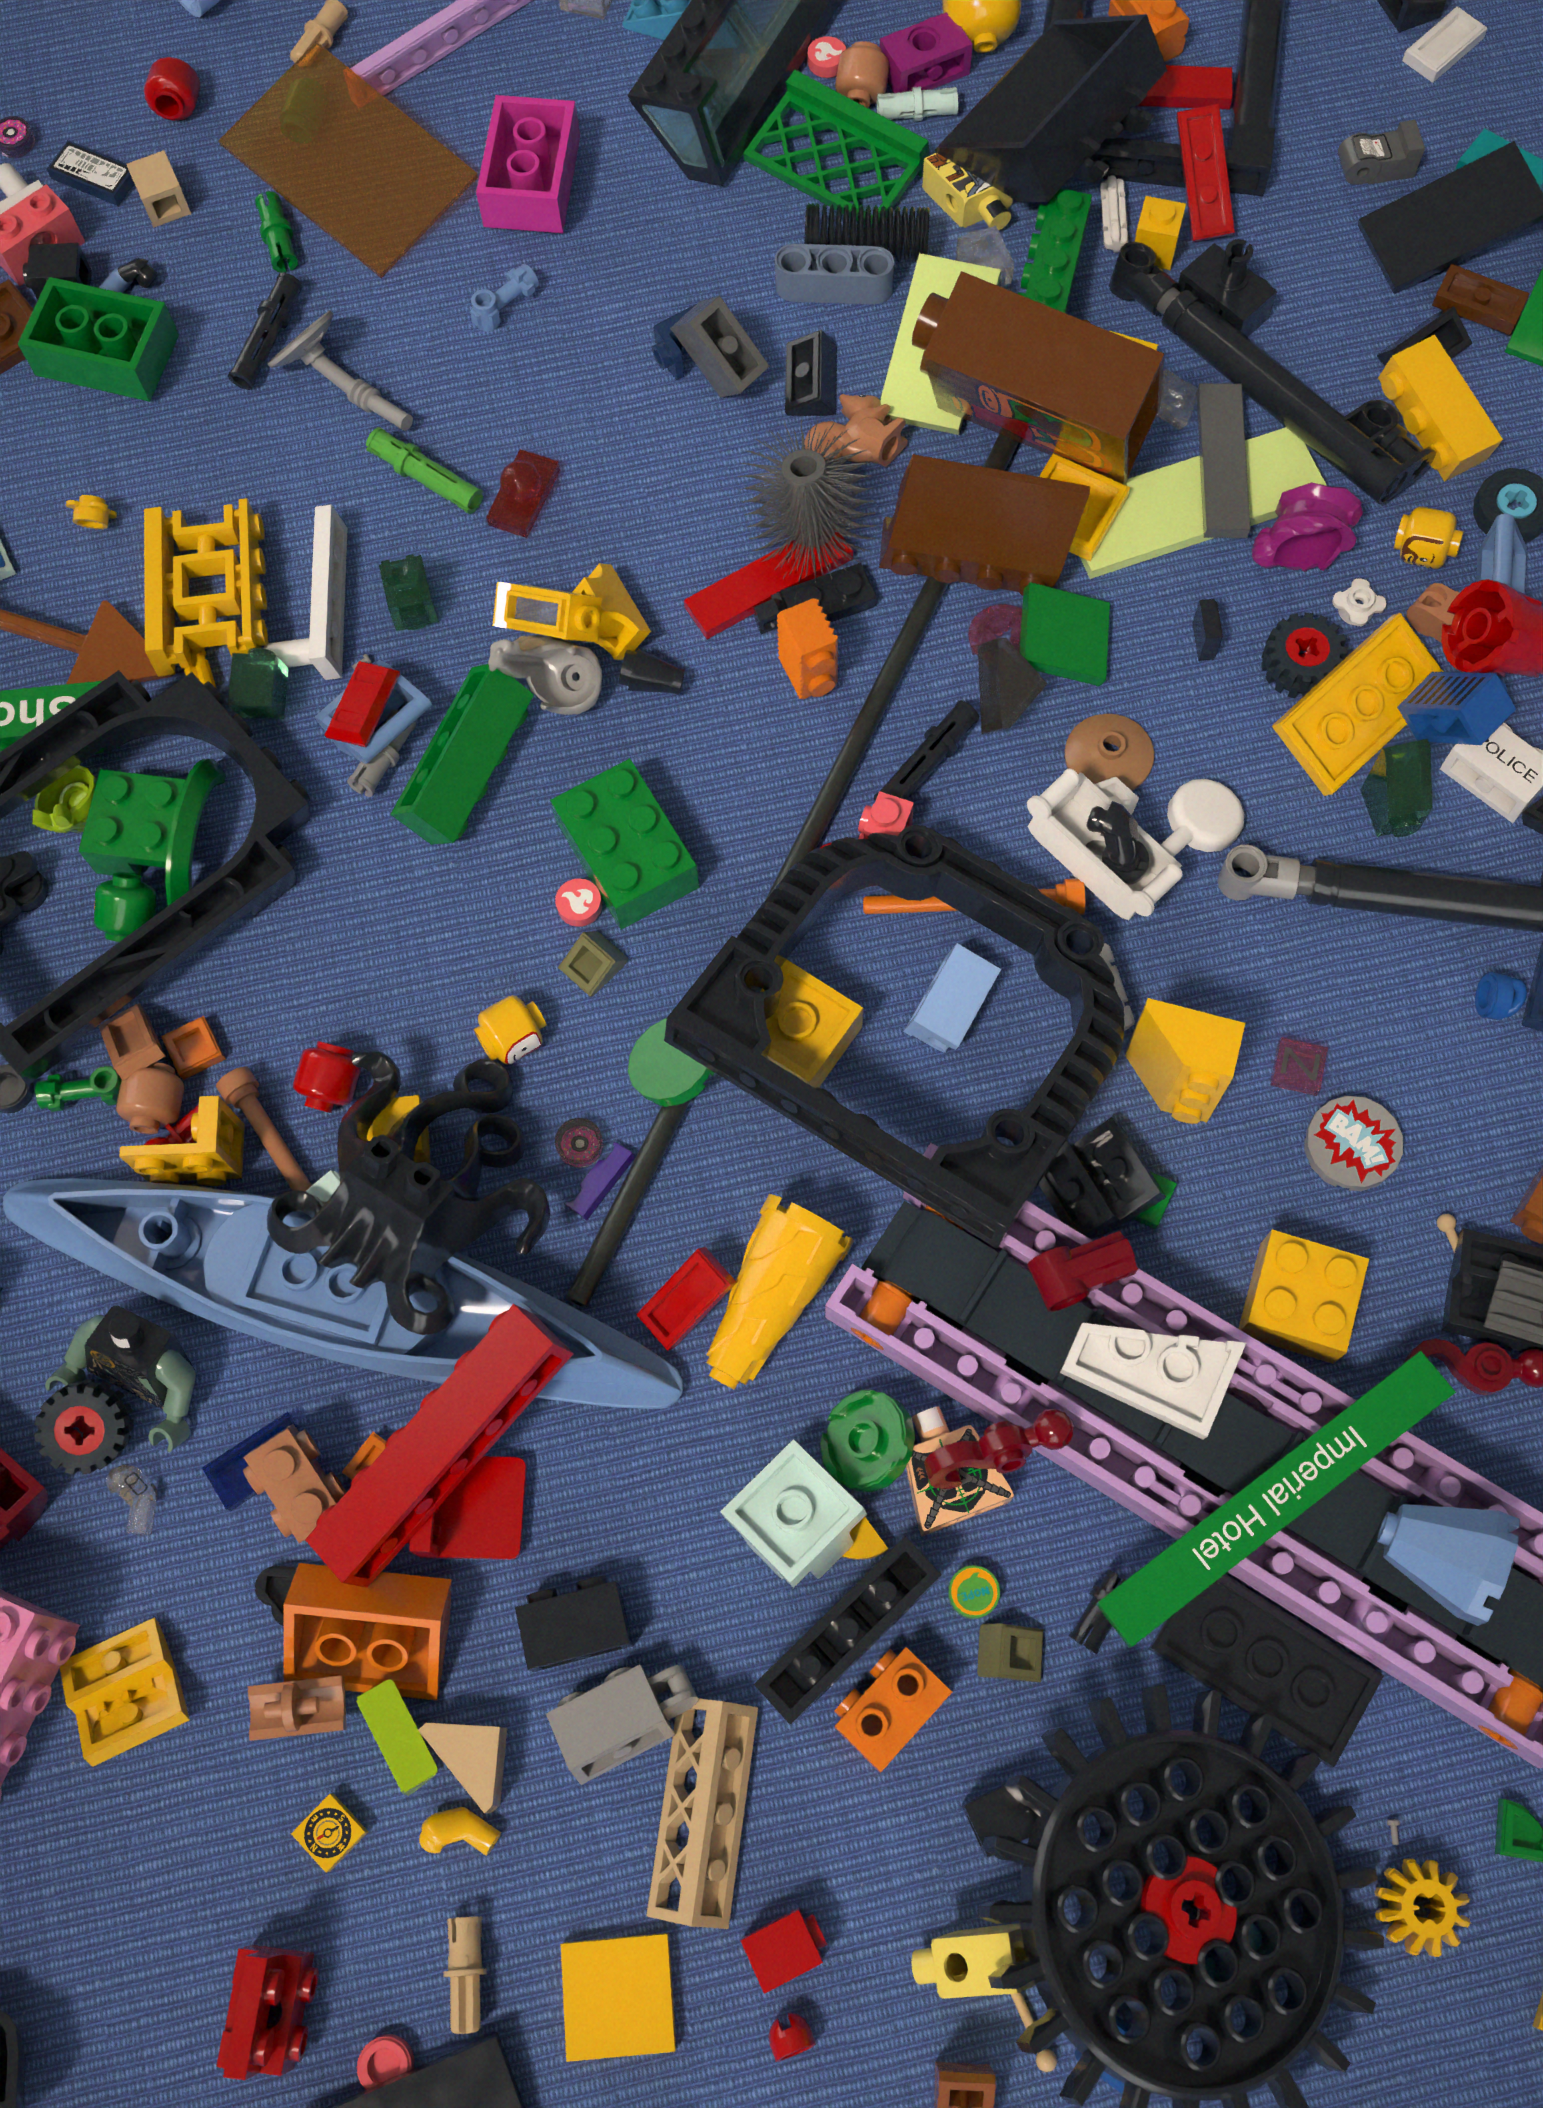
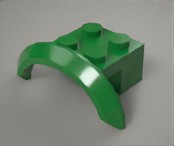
M205 758L194 765L187 779L100 769L78 852L96 874L113 876L114 873L128 872L141 875L143 865L166 868L165 886L167 905L169 906L192 889V861L198 825L210 792L216 785L225 782L226 774L214 759Z

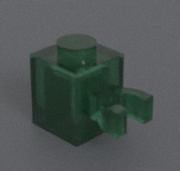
M414 554L405 556V559L392 562L385 560L379 564L388 610L396 631L405 629L418 630L427 624L439 622L429 577L421 555L414 556Z

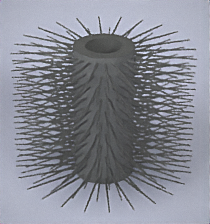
M801 419L802 450H799L796 433L795 442L797 450L789 434L795 452L791 445L792 453L784 443L783 445L779 440L778 442L789 453L786 457L780 452L778 453L770 445L765 446L783 458L782 461L777 460L774 455L775 459H772L770 456L766 457L760 452L751 451L750 453L762 456L778 466L739 463L756 466L770 473L738 477H750L764 481L740 489L762 492L752 499L742 501V503L755 502L764 504L757 510L744 514L766 516L760 522L748 525L747 527L770 528L761 535L749 539L777 536L765 546L752 551H758L768 546L785 542L777 551L766 558L769 560L776 552L778 553L781 549L783 550L787 544L789 546L790 542L794 540L792 549L784 559H787L790 553L792 556L797 544L798 551L801 544L802 547L796 558L797 561L800 555V563L804 546H806L805 559L807 547H809L806 569L807 577L811 547L816 583L813 547H816L820 566L822 563L821 552L828 569L819 546L822 547L825 556L824 548L828 555L831 554L836 560L837 558L826 547V543L829 544L830 542L836 550L838 549L847 556V553L838 548L834 541L833 543L830 541L832 537L838 542L844 543L847 547L850 545L854 549H863L844 541L835 535L834 532H839L842 536H851L856 539L859 537L869 540L875 538L856 535L845 529L874 527L877 525H863L851 521L866 515L875 514V512L863 513L853 510L862 504L874 501L853 498L858 493L873 488H861L851 485L862 478L872 475L849 474V472L857 467L868 463L842 465L848 459L863 451L832 460L839 452L857 440L849 442L844 447L836 449L835 452L823 458L828 449L841 436L839 435L828 447L826 444L822 453L819 451L818 453L817 450L825 439V432L818 447L817 439L813 451L812 442L816 431L815 427L810 447L809 431L808 447L805 449ZM774 474V475H769V476H755V475ZM804 559V563H803V566H802L801 574H802V571H803V567H804V565H805V559Z

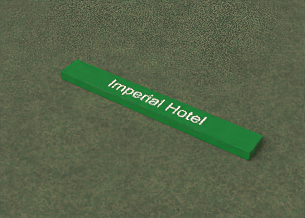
M1418 1352L1098 1601L1096 1605L1129 1648L1133 1647L1456 1393L1455 1390L1423 1352Z

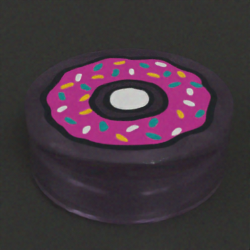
M17 116L1 119L0 154L9 158H17L29 153L35 144V136L29 123Z

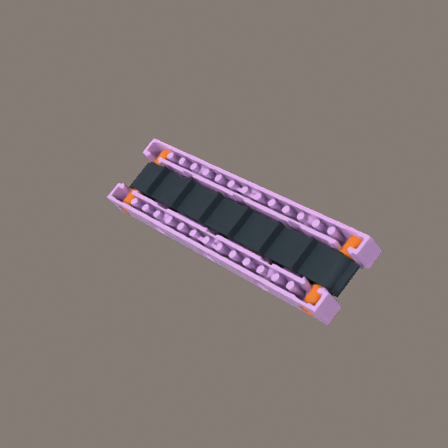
M930 1143L923 1155L931 1159L939 1147ZM904 1191L903 1198L912 1203L913 1206L906 1201L903 1202L861 1269L852 1264L825 1305V1318L993 1424L1010 1421L1013 1425L1028 1428L1033 1426L1038 1414L1046 1409H1058L1065 1412L1073 1421L1074 1426L1073 1437L1070 1443L1058 1450H1050L1042 1445L1032 1449L1176 1540L1356 1401L1139 1268L1136 1274L1090 1291V1294L1085 1299L1070 1307L1048 1312L1028 1268V1262L1048 1250L1061 1246H1068L1069 1249H1073L1093 1240L1030 1202H1027L996 1249ZM1089 1323L1145 1330L1146 1333L1177 1337L1179 1335L1195 1336L1201 1340L1218 1342L1236 1341L1246 1343L1208 1436L1203 1440L1061 1374L1060 1371L1081 1324ZM1005 1364H1007L1008 1366L1012 1367V1368L1015 1369L1016 1371L1020 1372V1373L1023 1374L1024 1376L1028 1377V1378L1031 1379L1032 1381L1036 1382L1037 1384L1040 1385V1387H1039L1038 1385H1036L1035 1383L1031 1382L1030 1380H1028L1027 1378L1023 1377V1376L1020 1375L1019 1373L1015 1372V1371L1012 1370L1011 1368L1007 1367ZM1406 1431L1228 1571V1573L1537 1768H1543V1513ZM1183 1475L1186 1476V1477H1188V1478L1191 1479L1192 1481L1196 1482V1483L1199 1484L1200 1486L1204 1487V1488L1207 1489L1208 1491L1212 1492L1213 1494H1215V1495L1218 1496V1497H1215V1496L1212 1495L1211 1493L1207 1492V1491L1204 1490L1203 1488L1199 1487V1486L1196 1485L1195 1483H1193V1482H1191L1190 1480H1188L1187 1478L1183 1477ZM1408 1504L1497 1510L1520 1519L1519 1528L1510 1532L1518 1535L1519 1540L1505 1589L1499 1600L1488 1596L1483 1605L1494 1610L1488 1622L1477 1626L1457 1618L1383 1558L1385 1545L1377 1542V1537L1387 1512L1396 1514L1400 1506ZM1368 1591L1372 1592V1593L1375 1594L1376 1596L1380 1597V1598L1383 1599L1384 1601H1386V1602H1388L1389 1604H1391L1392 1606L1396 1607L1397 1609H1399V1610L1402 1611L1403 1613L1399 1612V1611L1396 1610L1395 1608L1391 1607V1606L1388 1605L1387 1603H1385V1602H1383L1382 1600H1380L1379 1598L1375 1597L1374 1595H1372V1594L1369 1593Z

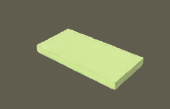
M919 253L880 399L881 405L887 404L891 408L886 417H891L892 421L902 418L908 425L956 435L960 434L963 418L938 408L929 376L920 371L924 350L912 345V335L919 313L931 293H936L949 299L961 271L999 286L1001 269Z

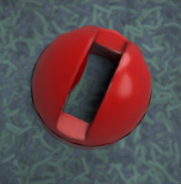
M788 2013L791 2027L784 2031L778 2018L774 2020L770 2027L769 2043L776 2062L796 2056L816 2045L810 2026L799 2014Z

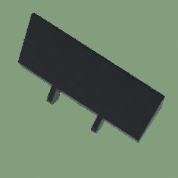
M1147 14L1055 20L936 147L935 152L1018 202H1049L1071 176L1087 183H1096L1106 175L1110 167L1099 160L1095 162L1090 159L1101 147L1100 144L1105 139L1117 138L1123 130L1132 133L1142 132L1151 125L1155 117L1145 110L1138 111L1135 108L1167 71Z

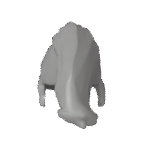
M541 635L521 636L513 642L510 640H499L490 646L489 670L495 671L498 669L507 676L526 678L530 690L543 701L540 704L542 710L562 715H575L587 711L597 704L602 690V668L597 656L589 648L569 641L559 640L556 637H543Z

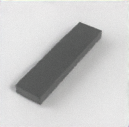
M1199 383L1196 394L1204 538H1247L1250 532L1242 384Z

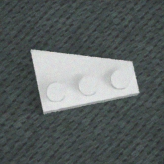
M1082 1323L1060 1373L1204 1440L1209 1434L1246 1343L1201 1340L1195 1336L1179 1335L1177 1337L1146 1333L1145 1330Z

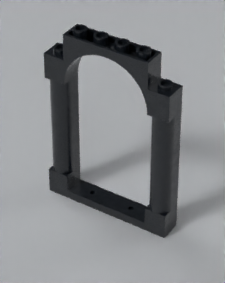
M1047 0L1043 33L1055 20L1085 18L1087 0ZM1243 0L1228 149H1224L1230 193L1263 196L1268 181L1275 134L1273 120L1285 0ZM1126 138L1105 139L1100 144L1101 147L1090 157L1092 161L1096 162L1099 160L1110 166L1102 179L1115 175L1116 179H1122L1127 182L1185 188L1180 144Z
M118 670L0 752V820L102 748L106 747L111 752L132 740L163 734L196 738L212 744L225 752L245 772L253 786L256 797L255 813L250 831L242 846L227 863L8 1025L4 1026L0 1022V1054L27 1086L74 1052L71 1045L246 914L250 912L255 916L297 884L294 867L297 865L296 861L282 844L278 843L310 821L308 802L311 799L304 787L296 779L289 782L279 771L282 766L268 747L264 746L260 749L251 739L253 733L243 718L238 714L231 717L222 706L224 700L218 690L208 681L202 684L193 672L154 699H151L149 693L139 681L135 679L130 683Z

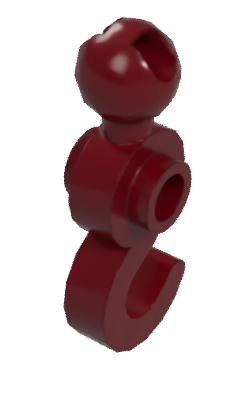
M1435 1338L1425 1340L1413 1348L1404 1361L1405 1363L1415 1354L1422 1351L1427 1358L1434 1357L1443 1361L1452 1375L1467 1389L1485 1396L1501 1391L1509 1385L1512 1379L1516 1378L1521 1380L1526 1386L1534 1388L1543 1387V1350L1540 1349L1525 1350L1519 1355L1518 1359H1511L1508 1353L1498 1345L1481 1343L1473 1346L1463 1354L1457 1346L1449 1341Z
M1046 1409L1038 1414L1033 1426L1028 1428L1013 1425L1010 1421H1002L987 1427L984 1431V1436L978 1442L959 1441L945 1445L928 1455L924 1461L930 1485L938 1489H950L961 1486L962 1480L958 1468L961 1467L996 1469L998 1473L1016 1471L1026 1464V1458L1032 1453V1448L1042 1445L1050 1450H1058L1068 1445L1073 1437V1421L1065 1412L1058 1409Z

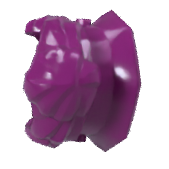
M1312 482L1282 492L1275 510L1279 518H1277L1272 528L1266 527L1262 529L1255 538L1251 549L1253 560L1261 567L1267 569L1277 566L1286 567L1291 570L1302 569L1303 572H1306L1311 568L1318 567L1324 571L1332 564L1340 552L1349 551L1355 546L1356 536L1351 528L1358 523L1363 514L1362 502L1345 487L1326 486Z

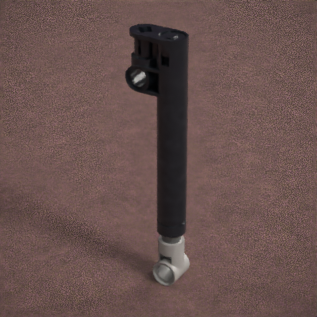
M1247 844L1236 846L1227 854L1217 879L1221 892L1226 897L1236 901L1246 900L1253 895L1293 900L1295 894L1305 895L1307 903L1312 905L1326 906L1331 904L1332 907L1543 933V871L1541 886L1350 862L1339 861L1334 863L1332 860L1317 858L1312 861L1311 866L1300 865V861L1297 858L1265 855L1257 847ZM1233 868L1245 869L1252 877H1240L1234 872Z

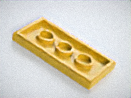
M1397 613L1388 618L1278 719L1272 727L1324 796L1331 795L1407 725L1397 707L1431 672H1443V670L1402 614Z

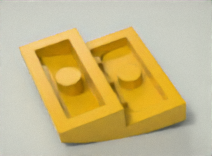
M155 1617L70 1657L60 1666L66 1705L76 1715L83 1758L92 1767L190 1720L170 1650L160 1624Z

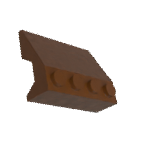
M913 454L900 483L895 513L892 518L885 517L883 520L879 568L890 569L894 573L904 576L913 574L930 576L943 583L958 581L976 584L984 590L1004 589L1016 591L1022 596L1023 589L1029 582L1053 588L1061 575L1090 494V486Z

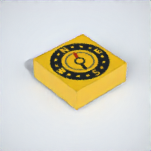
M329 1793L291 1835L319 1866L328 1873L335 1868L369 1831L334 1793Z

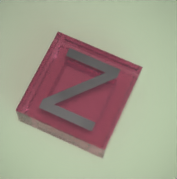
M1281 1037L1277 1044L1270 1085L1317 1096L1321 1089L1328 1047Z

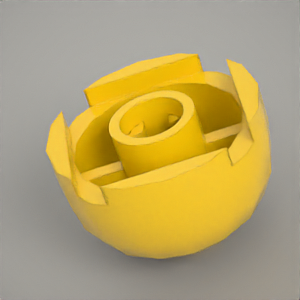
M942 0L943 13L947 12L949 17L962 27L972 43V49L979 53H986L996 49L997 45L1003 43L1016 30L1021 14V0Z

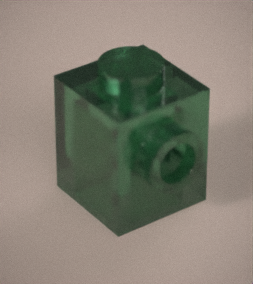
M252 648L248 650V654L232 653L228 706L242 718L284 719L289 668L273 651L267 649Z

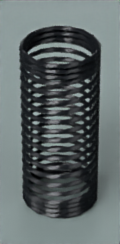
M808 203L805 214L804 244L881 247L882 243V248L888 250L889 246V251L893 257H895L896 248L897 261L900 262L904 240V261L907 262L909 260L911 243V261L917 263L919 253L928 254L930 208H925L924 206L917 208L915 224V208L913 206L910 208L908 222L907 207H903L901 219L900 207L897 206L893 226V207L891 205L888 207L886 223V209L883 205L880 211L878 232L877 205L873 208L872 229L871 207L869 205L866 207L864 226V209L860 205L856 235V206L853 204L851 208L850 232L849 206L847 204L844 206L843 229L841 233V205L838 204L834 238V205L831 204L829 209L827 236V205L824 203L822 206L819 239V204L816 203L814 205L812 203L810 205Z

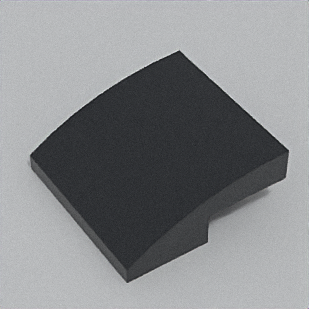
M1113 1117L1075 1144L1066 1140L1049 1170L1039 1183L1040 1188L1060 1221L1091 1240L1121 1226L1166 1198L1165 1193L1126 1132Z
M1463 1228L1459 1234L1452 1262L1442 1330L1522 1352L1529 1349L1543 1350V1345L1483 1327L1502 1260L1543 1272V1249Z

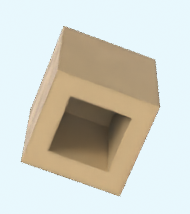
M164 150L126 164L153 227L191 214Z

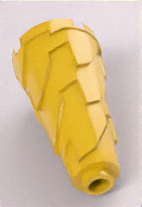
M773 1194L768 1195L759 1212L762 1215L747 1245L741 1270L736 1278L737 1283L732 1287L726 1312L706 1354L709 1357L706 1363L713 1367L708 1376L735 1390L739 1382L747 1385L749 1379L754 1380L779 1340L793 1327L806 1305L825 1285L840 1260L843 1261L854 1243L851 1237H842L844 1231L793 1202H791L788 1209L779 1205L782 1198Z

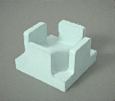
M794 1439L720 1511L724 1518L742 1535L749 1547L781 1579L784 1578L793 1588L809 1572L817 1579L821 1578L852 1547L854 1542L849 1533L867 1515L864 1507Z

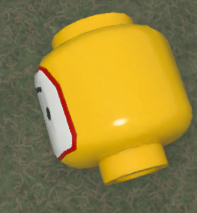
M511 995L481 1011L478 1015L479 1026L473 1030L490 1060L494 1061L498 1058L502 1063L509 1065L541 1047L543 1042L540 1029L547 1026L533 1001L525 1005L519 997Z

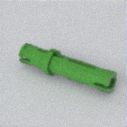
M381 427L375 428L370 433L366 441V450L392 465L397 474L402 477L409 476L468 514H472L478 509L483 499V490L422 454L421 449L413 443L406 444L393 437Z

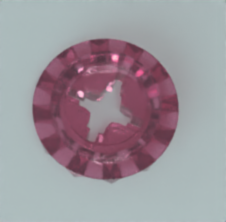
M998 604L983 609L974 617L969 627L968 640L971 645L972 655H977L981 658L984 666L988 664L996 665L1002 671L1008 666L1017 665L1019 667L1022 609L1013 605ZM1011 627V643L1004 642L1002 646L995 647V635L1001 636Z

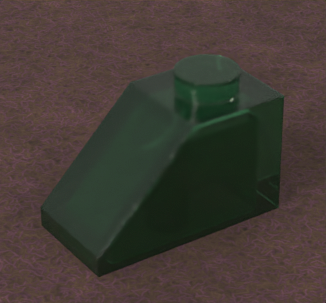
M1428 739L1382 748L1360 790L1377 837L1393 834L1394 837L1411 835L1421 828L1433 808L1431 748Z

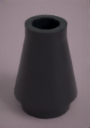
M638 648L637 652L627 649L618 684L628 686V691L679 695L685 669L678 668Z

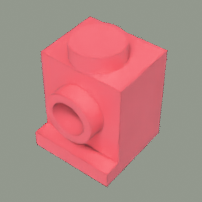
M879 791L875 803L872 806L866 805L858 827V831L861 832L858 839H867L872 833H886L898 836L906 827L912 826L914 802Z

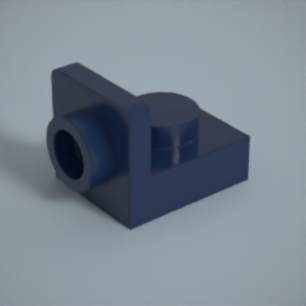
M695 305L653 326L655 345L652 346L653 355L661 369L668 368L676 380L684 377L682 355L688 354V352L670 328Z

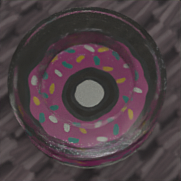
M570 1119L559 1127L555 1135V1147L558 1155L564 1163L571 1167L583 1168L590 1166L602 1154L604 1142L597 1125L588 1119Z

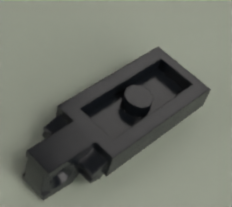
M858 563L846 567L847 571L843 568L817 577L816 583L814 578L782 589L780 592L771 595V600L754 607V619L760 633L764 634L778 629V622L776 621L778 618L776 615L779 612L812 598L819 600V606L823 607V613L827 614V621L830 622L874 608L877 604V597L862 564Z

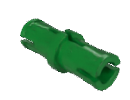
M266 191L269 202L268 206L265 204L262 193L255 199V205L262 223L259 229L263 242L268 245L272 268L277 272L286 273L284 258H287L291 271L298 265L297 256L294 253L291 242L293 231L290 222L284 217L280 196L275 192Z

